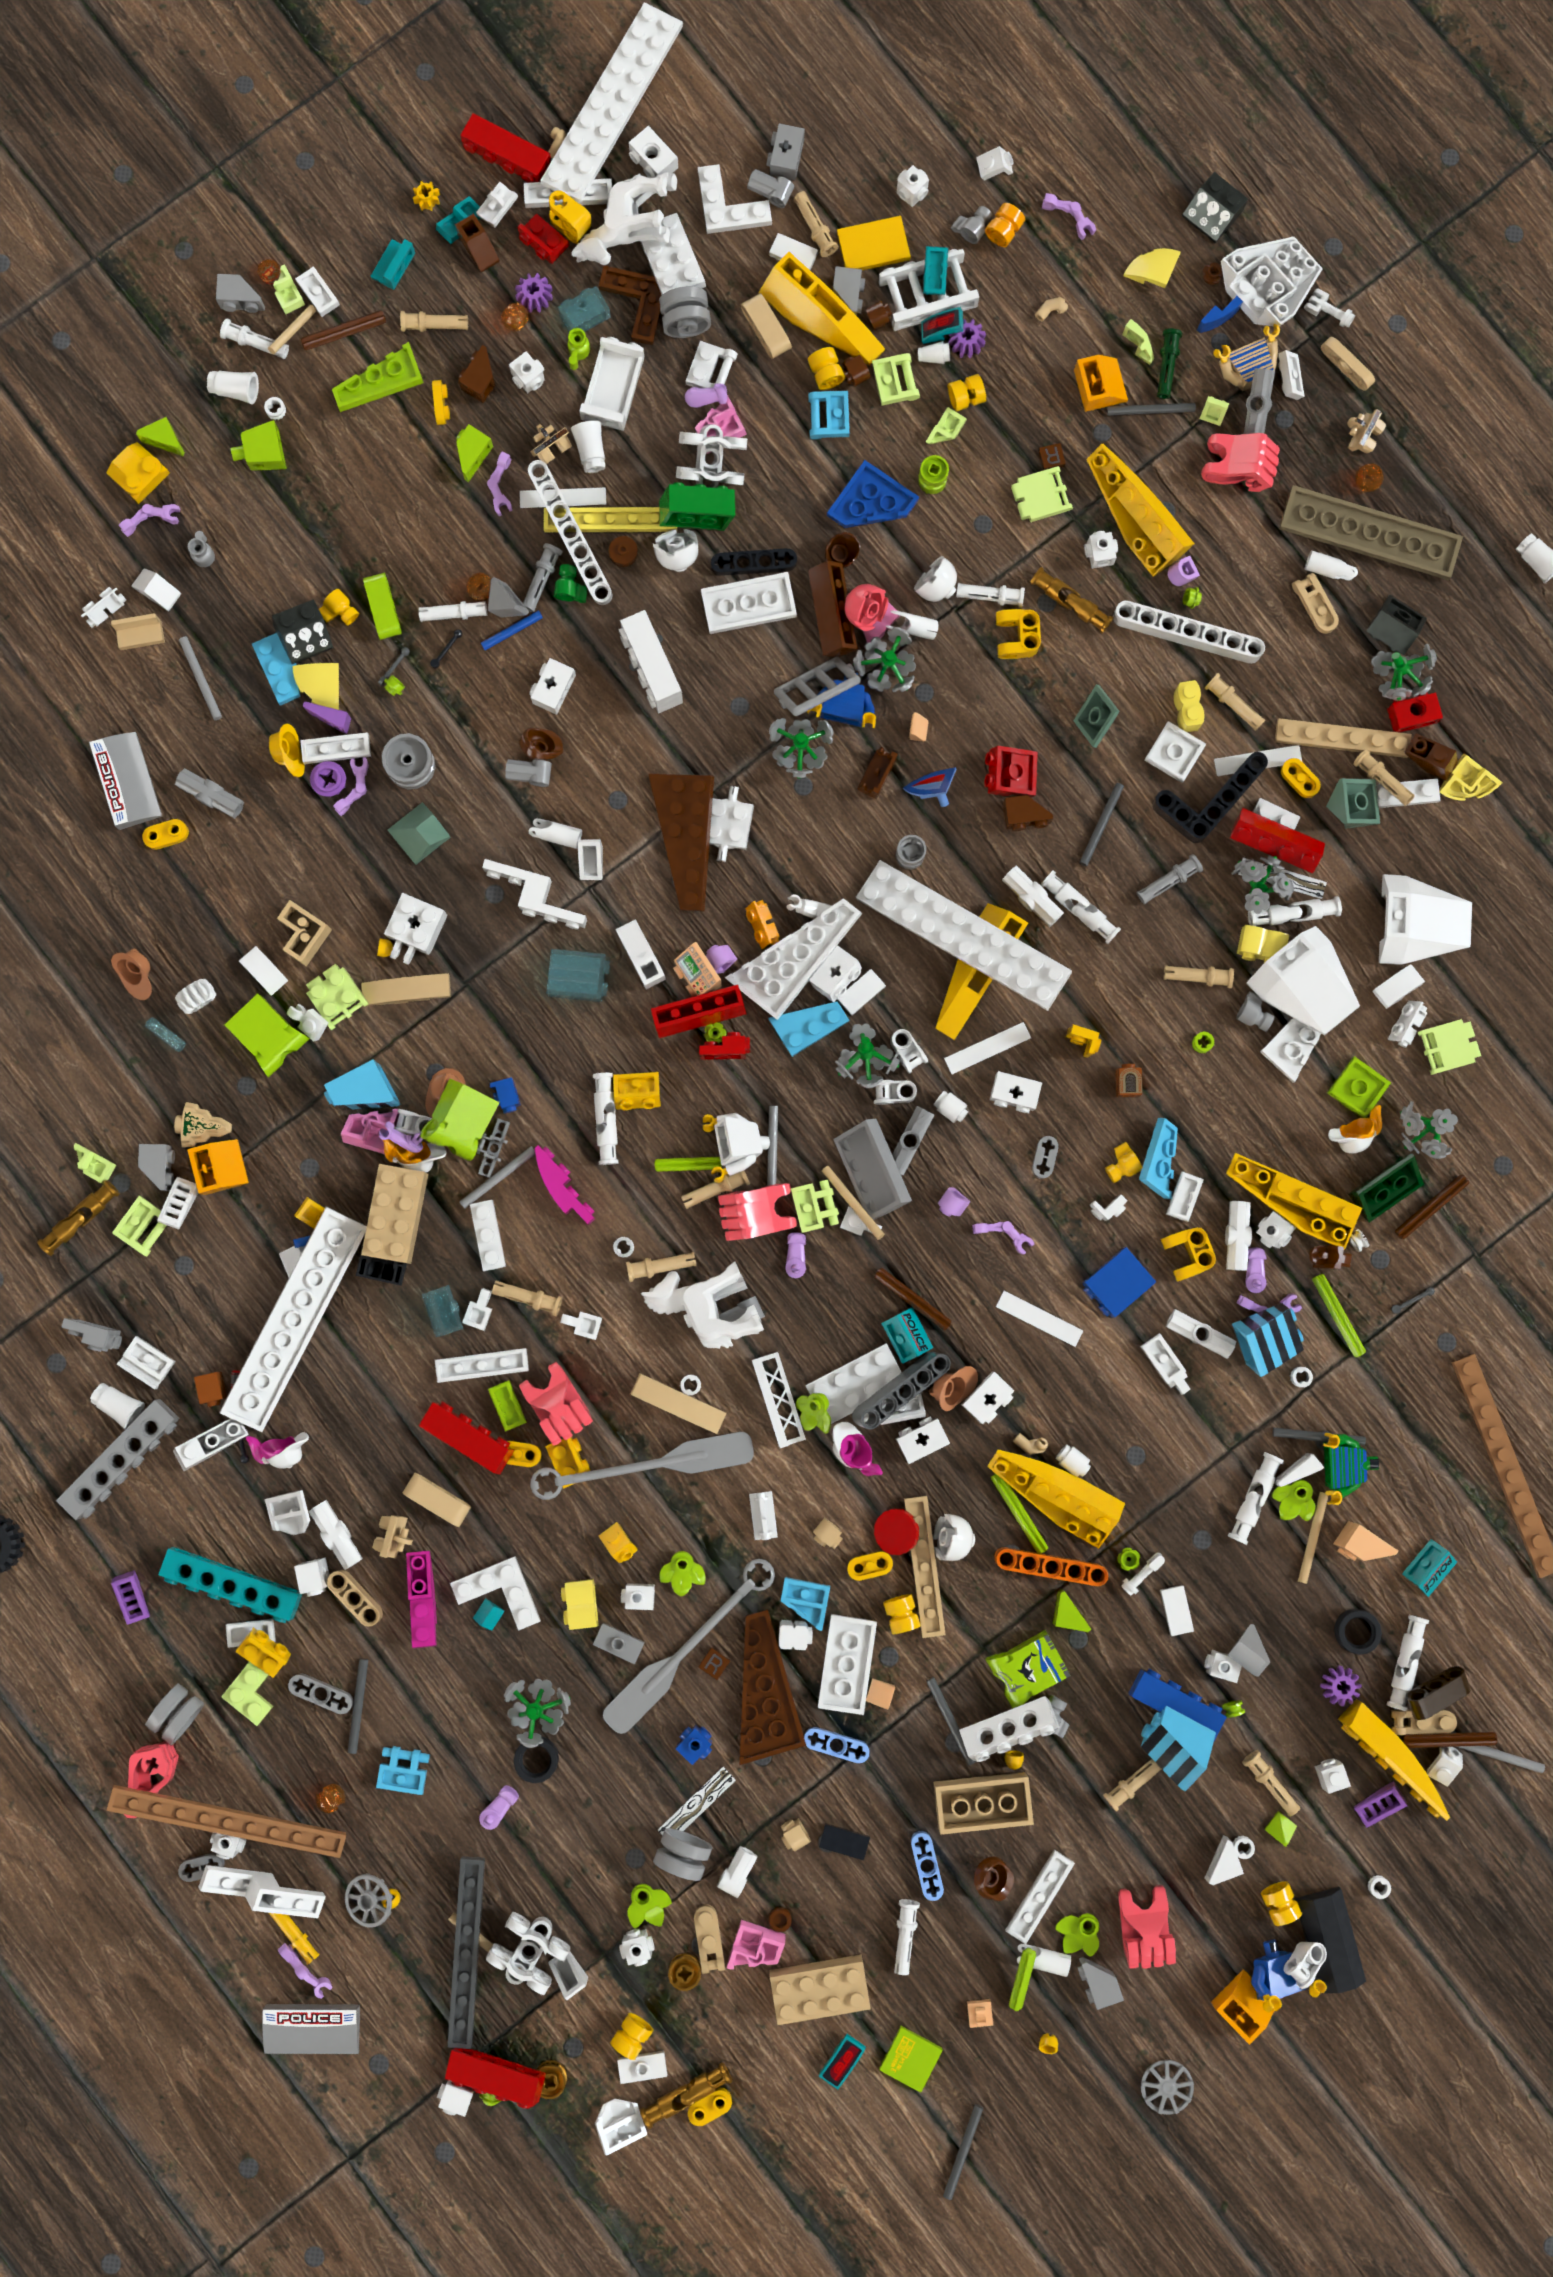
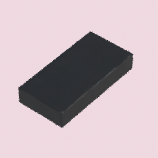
M825 1823L819 1848L864 1860L870 1836Z

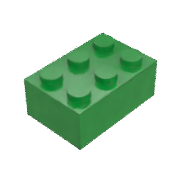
M679 482L669 484L659 500L660 526L725 531L735 517V489H728L726 486L710 488L703 484L684 486L683 483Z

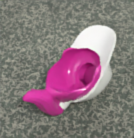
M837 1423L833 1428V1452L837 1459L846 1467L859 1469L865 1476L882 1475L883 1472L880 1466L872 1463V1449L864 1436L851 1423Z
M305 1432L298 1434L295 1438L289 1436L286 1439H271L262 1444L255 1437H246L254 1459L260 1464L270 1463L276 1468H291L302 1458L301 1446L309 1439L308 1434Z

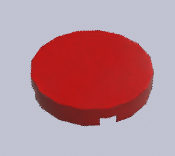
M894 1508L883 1512L877 1518L874 1526V1536L877 1544L883 1551L890 1555H902L916 1546L919 1539V1526L911 1513L904 1509Z

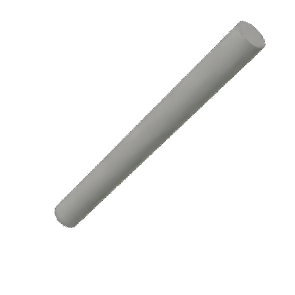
M186 636L179 639V642L214 720H219L222 718V715L190 642Z
M769 1106L768 1137L770 1146L768 1148L767 1186L776 1184L778 1106Z
M532 1146L463 1198L460 1204L464 1209L534 1156V1148Z
M1487 1746L1459 1747L1539 1773H1543L1545 1770V1764Z

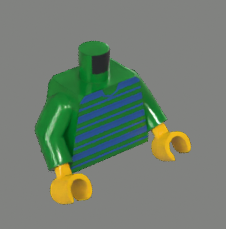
M1326 1432L1324 1436L1329 1437V1441L1323 1442L1325 1486L1334 1490H1328L1325 1494L1331 1495V1501L1327 1502V1504L1339 1505L1343 1498L1357 1490L1362 1483L1367 1482V1470L1379 1469V1459L1377 1456L1367 1457L1366 1449L1348 1435Z

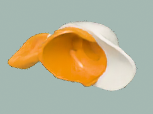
M1377 1105L1371 1110L1369 1118L1356 1119L1347 1125H1341L1338 1129H1331L1328 1133L1329 1139L1338 1142L1340 1148L1346 1153H1358L1366 1150L1373 1138L1381 1132V1105Z
M389 1139L383 1140L386 1159L390 1162L399 1163L405 1169L427 1173L431 1170L434 1160L446 1156L444 1146H436L432 1143L427 1144L422 1141L423 1149L418 1153H412Z

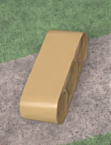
M761 293L741 304L744 316L771 359L792 348L788 336Z
M417 1473L413 1474L402 1492L406 1497L457 1527H460L471 1509L468 1503Z
M341 1569L329 1575L327 1578L328 1588L361 1624L369 1627L381 1620L383 1616L382 1608L349 1572ZM336 1575H341L344 1578L343 1587H338L334 1583ZM351 1592L359 1594L360 1602L358 1604L351 1602ZM367 1609L375 1611V1620L371 1621L366 1618L365 1613Z

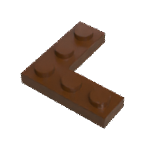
M604 265L599 282V290L640 299L631 339L635 342L653 345L661 315L659 298L662 296L655 277Z

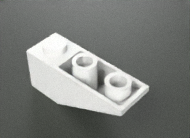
M636 919L615 929L645 989L666 980L665 974Z
M230 1418L175 1447L173 1452L183 1471H186L249 1434L243 1423Z

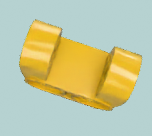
M557 190L551 193L549 197L550 223L571 242L577 244L591 227V214L584 206L577 203L565 192ZM555 200H563V205H555Z
M1021 609L996 612L997 626H1017L1018 642L1002 643L997 646L998 658L1019 659L1036 655L1041 644L1040 618L1037 612ZM1030 619L1034 625L1026 626L1023 620ZM1032 641L1035 644V647L1028 648L1025 646L1024 642Z
M1202 1228L1188 1229L1161 1239L1164 1250L1184 1243L1192 1262L1190 1265L1173 1271L1177 1282L1212 1268L1216 1262L1215 1253L1208 1235ZM1193 1232L1198 1233L1200 1236V1242L1197 1245L1193 1244L1190 1240ZM1202 1253L1206 1254L1209 1259L1206 1266L1199 1263V1256Z

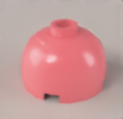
M861 584L855 587L847 595L845 602V614L850 623L864 631L874 629L875 626L873 624L876 621H882L888 608L889 601L885 597L886 591L871 584Z

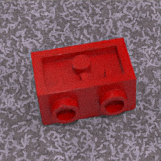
M537 213L525 226L521 223L518 225L519 239L522 243L533 247L540 259H546L551 264L569 247V241Z

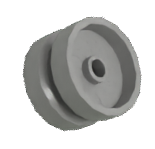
M695 286L678 287L667 291L659 298L661 314L663 315V328L666 335L674 338L693 337L704 333L711 327L710 311L707 309V293L704 289Z
M410 733L399 734L390 739L384 746L382 753L383 767L390 779L399 787L418 789L426 785L433 777L436 768L435 758L427 743L419 736Z
M179 1683L158 1703L145 1724L154 1733L159 1732L168 1724L162 1733V1739L171 1746L188 1729L204 1706V1702L196 1696L191 1697L184 1703L188 1690Z
M666 1828L661 1838V1843L665 1848L657 1850L653 1860L654 1864L675 1876L687 1880L700 1881L705 1870V1866L701 1861L709 1859L713 1847L697 1836L677 1829Z

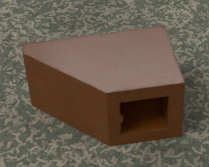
M474 213L455 224L460 241L481 273L500 262L485 230Z
M482 345L479 350L472 354L471 363L467 369L464 368L461 371L458 380L462 391L484 403L495 387L487 349Z
M1417 733L1405 750V754L1424 771L1447 781L1458 763L1456 750Z
M1028 795L1008 797L1003 801L1006 829L1022 831L1028 826L1040 829L1048 827V824H1051L1053 820V814Z

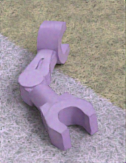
M1046 193L1042 209L1054 210L1056 208L1074 216L1077 222V234L1081 240L1086 236L1083 229H1088L1091 235L1095 233L1096 227L1088 217H1084L1078 202L1057 200L1055 195Z
M501 452L499 455L497 467L487 481V485L494 497V509L498 516H502L500 512L502 505H506L509 511H512L510 501L504 494L502 495L498 486L504 470L509 467L512 461L510 455Z
M145 504L131 519L123 520L119 527L128 537L134 533L136 526L148 517L158 516L171 524H178V518L170 515L172 512L180 513V508L175 504L163 505L162 508Z
M363 757V765L357 767L355 759L351 758L350 765L354 776H356V788L352 789L345 799H340L333 805L335 811L340 816L348 811L350 805L355 800L366 794L365 776L369 766L366 757Z
M1009 1221L972 1225L973 1234L1004 1231L1014 1240L1012 1243L1017 1252L1022 1255L1026 1253L1022 1249L1023 1242H1027L1030 1247L1034 1245L1031 1238L1022 1233L1019 1234Z
M1294 1293L1288 1294L1280 1301L1289 1309L1292 1308L1294 1312L1302 1309L1299 1304L1293 1307L1290 1305L1291 1301L1297 1298V1295ZM1242 1295L1239 1296L1236 1302L1257 1313L1268 1309Z
M284 1943L278 1949L279 1954L291 1964L299 1979H304L313 1985L315 1996L322 1999L324 1996L320 1988L327 1987L331 1990L332 1984L330 1980L326 1977L317 1979L313 1976L308 1968L299 1960L296 1949H293L290 1946L291 1944L287 1946Z

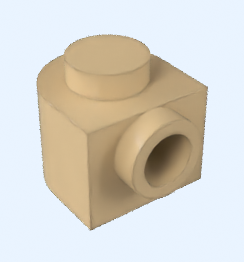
M825 1517L813 1531L816 1535L814 1540L823 1547L827 1544L835 1549L843 1539L840 1536L842 1530Z
M799 1818L795 1821L791 1819L781 1826L784 1835L782 1840L788 1850L792 1848L793 1851H797L811 1842Z

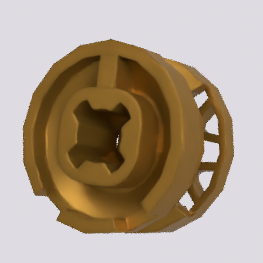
M681 1953L672 1959L669 1965L668 1977L673 1987L680 1991H688L698 1985L701 1978V1965L696 1956L690 1953Z
M547 2060L536 2069L546 2073L540 2097L554 2099L560 2096L565 2088L567 2072L560 2062Z

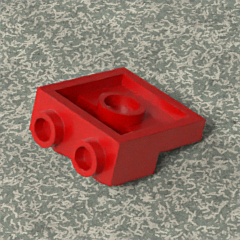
M996 746L989 749L985 757V763L989 765V774L985 776L984 780L985 787H988V794L1036 796L1038 752L1004 746Z
M728 1032L727 1036H722V1045H718V1042L715 1041L704 1042V1046H699L700 1060L746 1059L745 1053H750V1037L741 1036L740 1032Z

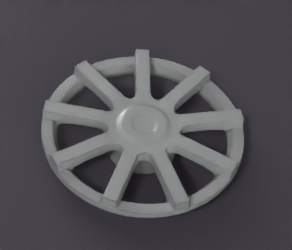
M366 1873L355 1877L347 1886L345 1892L346 1908L349 1915L358 1924L365 1927H377L384 1923L392 1913L393 1896L390 1894L383 1879ZM365 1879L366 1891L358 1882L359 1880ZM370 1880L377 1883L373 1891H371ZM353 1885L359 1890L360 1895L349 1893ZM380 1887L385 1893L383 1896L376 1895ZM349 1898L357 1900L358 1906L351 1909ZM387 1900V1908L379 1904L378 1901ZM375 1908L384 1913L382 1919H379ZM359 1909L364 1911L362 1920H359L353 1913ZM369 1911L372 1912L375 1923H366Z
M1160 2060L1149 2066L1143 2074L1141 2080L1143 2099L1157 2113L1166 2115L1178 2114L1192 2100L1194 2091L1192 2077L1189 2071L1179 2062ZM1164 2064L1165 2076L1161 2077L1154 2068ZM1169 2064L1179 2067L1173 2077L1169 2076ZM1150 2071L1158 2079L1157 2083L1146 2082ZM1184 2072L1188 2081L1176 2083L1178 2077ZM1189 2086L1188 2095H1184L1177 2089ZM1145 2087L1157 2088L1158 2090L1147 2097ZM1161 2095L1162 2099L1159 2107L1150 2102ZM1174 2095L1185 2100L1178 2107L1175 2103ZM1167 2098L1170 2099L1173 2109H1163Z

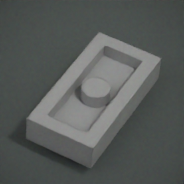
M603 1623L593 1645L635 1664L645 1642Z

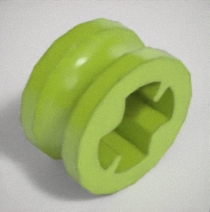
M1200 1032L1193 1038L1192 1046L1198 1053H1206L1213 1048L1214 1038L1208 1032ZM1202 1037H1205V1041L1208 1040L1209 1042L1204 1048L1201 1047L1202 1044H1198Z
M1242 1700L1223 1704L1222 1709L1226 1710L1224 1715L1227 1718H1232L1244 1714L1245 1709L1241 1708Z

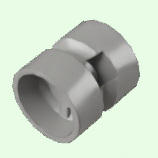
M917 835L904 836L896 849L895 857L897 863L907 870L918 868L926 855L925 842Z

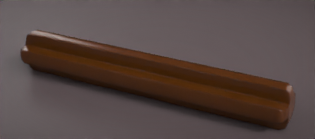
M379 310L301 338V342L305 350H310L386 323V318L383 311Z
M1463 1174L1455 1178L1395 1230L1397 1236L1400 1239H1406L1469 1184V1180Z
M883 1268L876 1272L875 1279L942 1330H947L951 1324L949 1318Z
M1495 1732L1408 1734L1403 1736V1743L1408 1748L1495 1746L1497 1744V1735Z

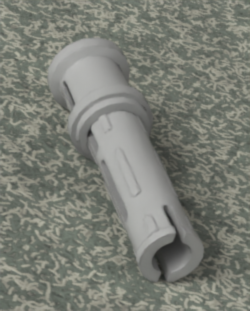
M548 543L543 545V554L540 561L536 562L537 571L523 601L524 606L530 612H535L550 574L555 572V563L558 556H561L563 553L561 549Z
M1191 854L1189 859L1180 865L1175 864L1172 871L1138 891L1137 895L1140 901L1146 904L1179 882L1185 883L1191 875L1196 872H1202L1203 867L1197 857Z

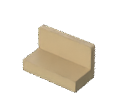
M154 613L111 621V626L116 630L118 648L120 650L165 643L162 622Z

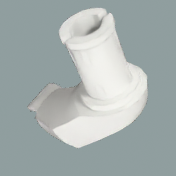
M791 895L787 899L792 900L794 905L789 904L786 907L790 911L796 909L797 913L815 919L832 905L801 899L798 895Z

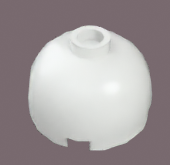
M683 529L684 533H677L676 530H671L659 535L655 539L656 544L653 543L654 552L657 560L663 567L681 572L691 566L697 559V535L688 529Z
M941 556L929 566L931 569L927 573L924 572L914 587L915 592L919 596L932 602L940 601L944 597L949 599L956 591L954 587L957 582L955 567L950 561Z
M944 1514L945 1517L940 1516L935 1525L933 1539H938V1547H934V1552L939 1560L957 1561L964 1558L970 1552L971 1547L975 1544V1535L970 1524L965 1519L957 1515Z

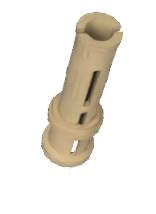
M799 192L795 195L794 201L811 229V238L818 244L821 256L828 257L834 254L839 246L837 242H833L828 226L823 225L806 192Z
M401 311V331L420 330V332H424L426 329L468 330V315H426V312L423 311L419 313H405V311Z
M1219 673L1205 686L1206 690L1209 689L1219 698L1218 701L1220 703L1225 702L1255 731L1265 721L1234 692L1233 686H1229L1220 678Z
M1364 750L1355 759L1353 765L1359 766L1368 774L1367 777L1369 779H1375L1404 806L1414 799L1415 795L1384 769V764L1375 760L1370 755L1369 750Z
M1165 965V974L1163 975L1164 980L1203 982L1210 987L1213 985H1224L1227 988H1232L1234 969L1220 970L1211 966L1208 969H1196Z
M745 1171L731 1176L728 1174L725 1175L722 1182H712L682 1195L681 1198L685 1202L686 1209H689V1207L725 1191L726 1193H731L733 1189L741 1185H750Z
M694 1252L652 1261L651 1258H645L644 1261L636 1263L628 1261L626 1265L629 1281L633 1282L634 1279L641 1277L652 1278L655 1273L695 1267L696 1260L686 1261L695 1258Z
M497 1280L492 1289L493 1295L528 1304L536 1311L541 1309L551 1312L556 1317L562 1304V1297L560 1296L556 1298L544 1294L543 1291H537V1293Z
M1259 1750L1248 1754L1242 1761L1243 1765L1250 1768L1257 1782L1263 1783L1289 1817L1295 1815L1300 1810V1806L1274 1776L1272 1766H1268L1260 1757L1261 1753Z
M1151 1759L1127 1780H1120L1116 1788L1108 1794H1103V1796L1117 1812L1121 1804L1129 1798H1134V1792L1162 1769Z

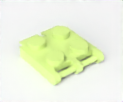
M1059 466L1017 479V483L1011 485L1015 501L1023 500V502L1017 505L1022 520L1029 519L1030 522H1034L1073 509L1072 504H1069L1065 492L1067 488L1062 483ZM1053 475H1055L1058 487L1056 486ZM1059 493H1061L1065 505H1062Z
M336 964L323 972L325 980L321 976H317L306 984L310 990L306 994L320 1015L328 1022V1027L331 1030L336 1028L335 1025L344 1018H350L352 1013L361 1006L365 1007L369 1004L347 970L343 967L340 969ZM358 1000H360V1002H359L358 1004H356L354 1007H352L351 1009L348 1010V1008H349L351 1005H353V1004L356 1003ZM341 1012L344 1013V1014H342L341 1016H339L337 1019H335L334 1021H331L334 1017H336L337 1015H339Z
M1460 1019L1418 1032L1426 1049L1424 1054L1428 1056L1431 1065V1075L1475 1063V1058L1481 1056L1477 1041L1469 1043V1038L1475 1037L1471 1021L1463 1023V1020Z

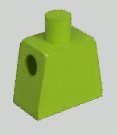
M274 420L242 432L241 439L243 445L231 448L233 460L246 459L250 470L287 469L279 429Z

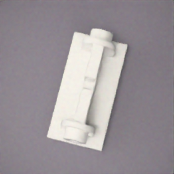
M108 587L99 595L102 598L99 602L95 604L91 601L82 608L85 613L81 616L87 615L89 617L86 622L91 628L95 625L98 627L100 623L108 618V615L103 611L106 607L113 614L125 605V597L121 593L119 595L115 594L117 588L112 590Z
M1408 1000L1402 1009L1397 1023L1392 1027L1388 1040L1398 1041V1045L1404 1048L1411 1045L1417 1033L1412 1028V1025L1420 1027L1427 1015V1007L1423 1006V1002Z
M772 1491L749 1494L755 1540H769L778 1537Z

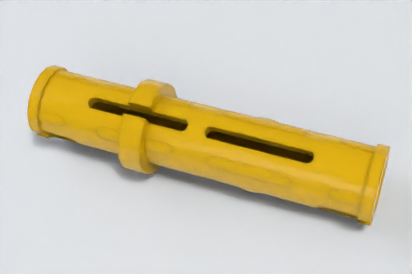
M269 1913L292 1943L290 1946L293 1949H297L307 1965L320 1955L307 1940V1934H303L289 1915Z

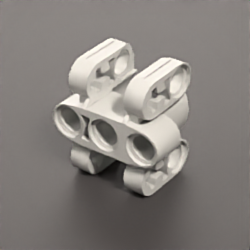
M713 424L703 426L700 434L680 432L679 443L698 445L696 468L677 466L676 478L696 480V484H703V478L711 480L710 488H715L719 482L743 485L744 473L721 470L723 448L747 450L746 438L723 436L721 428ZM713 428L716 431V436L707 437L708 430ZM711 451L714 455V461L711 464H707L705 462V455Z
M512 1912L505 1927H508L511 1931L522 1937L514 1953L494 1943L487 1954L486 1960L500 1970H504L507 1967L506 1978L511 1984L517 1985L527 1981V1985L532 1990L545 1995L551 1985L552 1978L544 1971L536 1968L535 1964L543 1951L545 1955L549 1953L564 1962L570 1952V1946L558 1937L552 1936L549 1939L552 1932V1923L548 1918L538 1917L530 1925L528 1919L516 1912ZM543 1924L547 1927L548 1932L542 1935L535 1931V1927ZM527 1945L533 1946L535 1954L527 1956L524 1954L523 1948Z

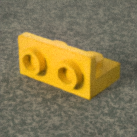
M1074 1024L1068 1028L1066 1037L1071 1038V1043L1080 1046L1087 1044L1084 1057L1088 1058L1095 1054V1052H1098L1101 1044V1039L1098 1038L1099 1032Z
M659 1072L613 1075L614 1102L617 1110L652 1109L661 1106Z
M577 1438L561 1439L562 1441L557 1445L553 1446L551 1443L545 1446L555 1470L561 1476L591 1471L587 1460H582L579 1451H582ZM573 1484L563 1485L562 1487H563V1489H564V1488H566V1487H568V1486H571V1485H573Z
M254 1627L235 1651L272 1678L275 1677L283 1665H286L291 1655L284 1645L275 1643L269 1639V1636L264 1631L256 1630Z

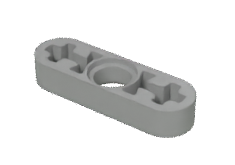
M296 1674L288 1683L289 1691L293 1695L337 1714H345L353 1707L354 1699L350 1693L306 1674ZM302 1679L303 1685L310 1687L311 1683L315 1684L310 1690V1696L306 1694L309 1691L306 1688L297 1690V1685L294 1682ZM318 1687L326 1689L327 1698L325 1700L316 1698L315 1690ZM335 1692L336 1695L333 1698L340 1700L342 1697H345V1702L348 1706H344L341 1709L339 1708V1702L333 1700L330 1705L328 1701L331 1699L332 1693Z

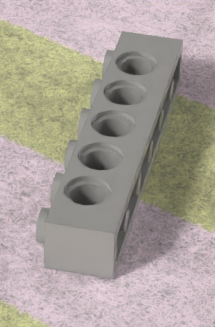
M161 1399L154 1400L56 1501L75 1520L87 1519L95 1511L94 1506L99 1501H105L111 1495L110 1489L115 1484L120 1485L128 1477L126 1473L132 1467L134 1469L137 1468L144 1461L143 1456L148 1451L152 1452L160 1445L159 1439L164 1434L169 1435L177 1427L175 1423L180 1418ZM151 1421L157 1425V1431L154 1434L148 1430V1425ZM134 1438L140 1440L141 1446L139 1450H135L132 1447ZM118 1455L124 1458L122 1467L117 1466L115 1462ZM102 1471L108 1476L105 1484L99 1480V1475ZM85 1488L91 1491V1498L89 1501L85 1500L83 1497V1491Z

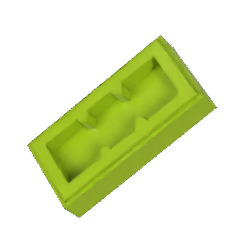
M510 1380L488 1389L505 1432L527 1423Z

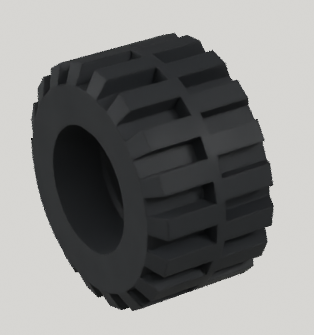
M1 1515L0 1541L2 1548L0 1552V1573L10 1570L11 1566L19 1562L17 1559L22 1557L24 1553L20 1550L25 1547V1542H21L24 1534L17 1531L20 1529L19 1525H13L12 1519H4L5 1516Z

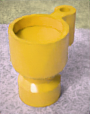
M340 589L332 591L325 598L323 606L319 608L326 623L340 615L341 620L348 626L359 616V612L354 607L349 606L350 600Z
M1127 1142L1114 1148L1118 1163L1105 1167L1113 1183L1121 1180L1122 1176L1131 1177L1142 1170L1138 1157L1130 1149Z

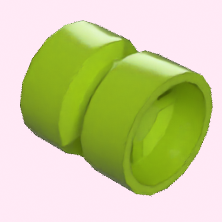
M937 455L929 456L923 460L918 482L924 492L938 494L945 488L949 473L947 461Z

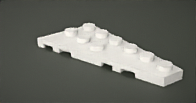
M843 898L822 912L820 916L809 923L807 922L799 930L789 934L762 952L760 956L751 962H747L742 968L725 978L733 985H739L740 991L778 1020L862 913Z

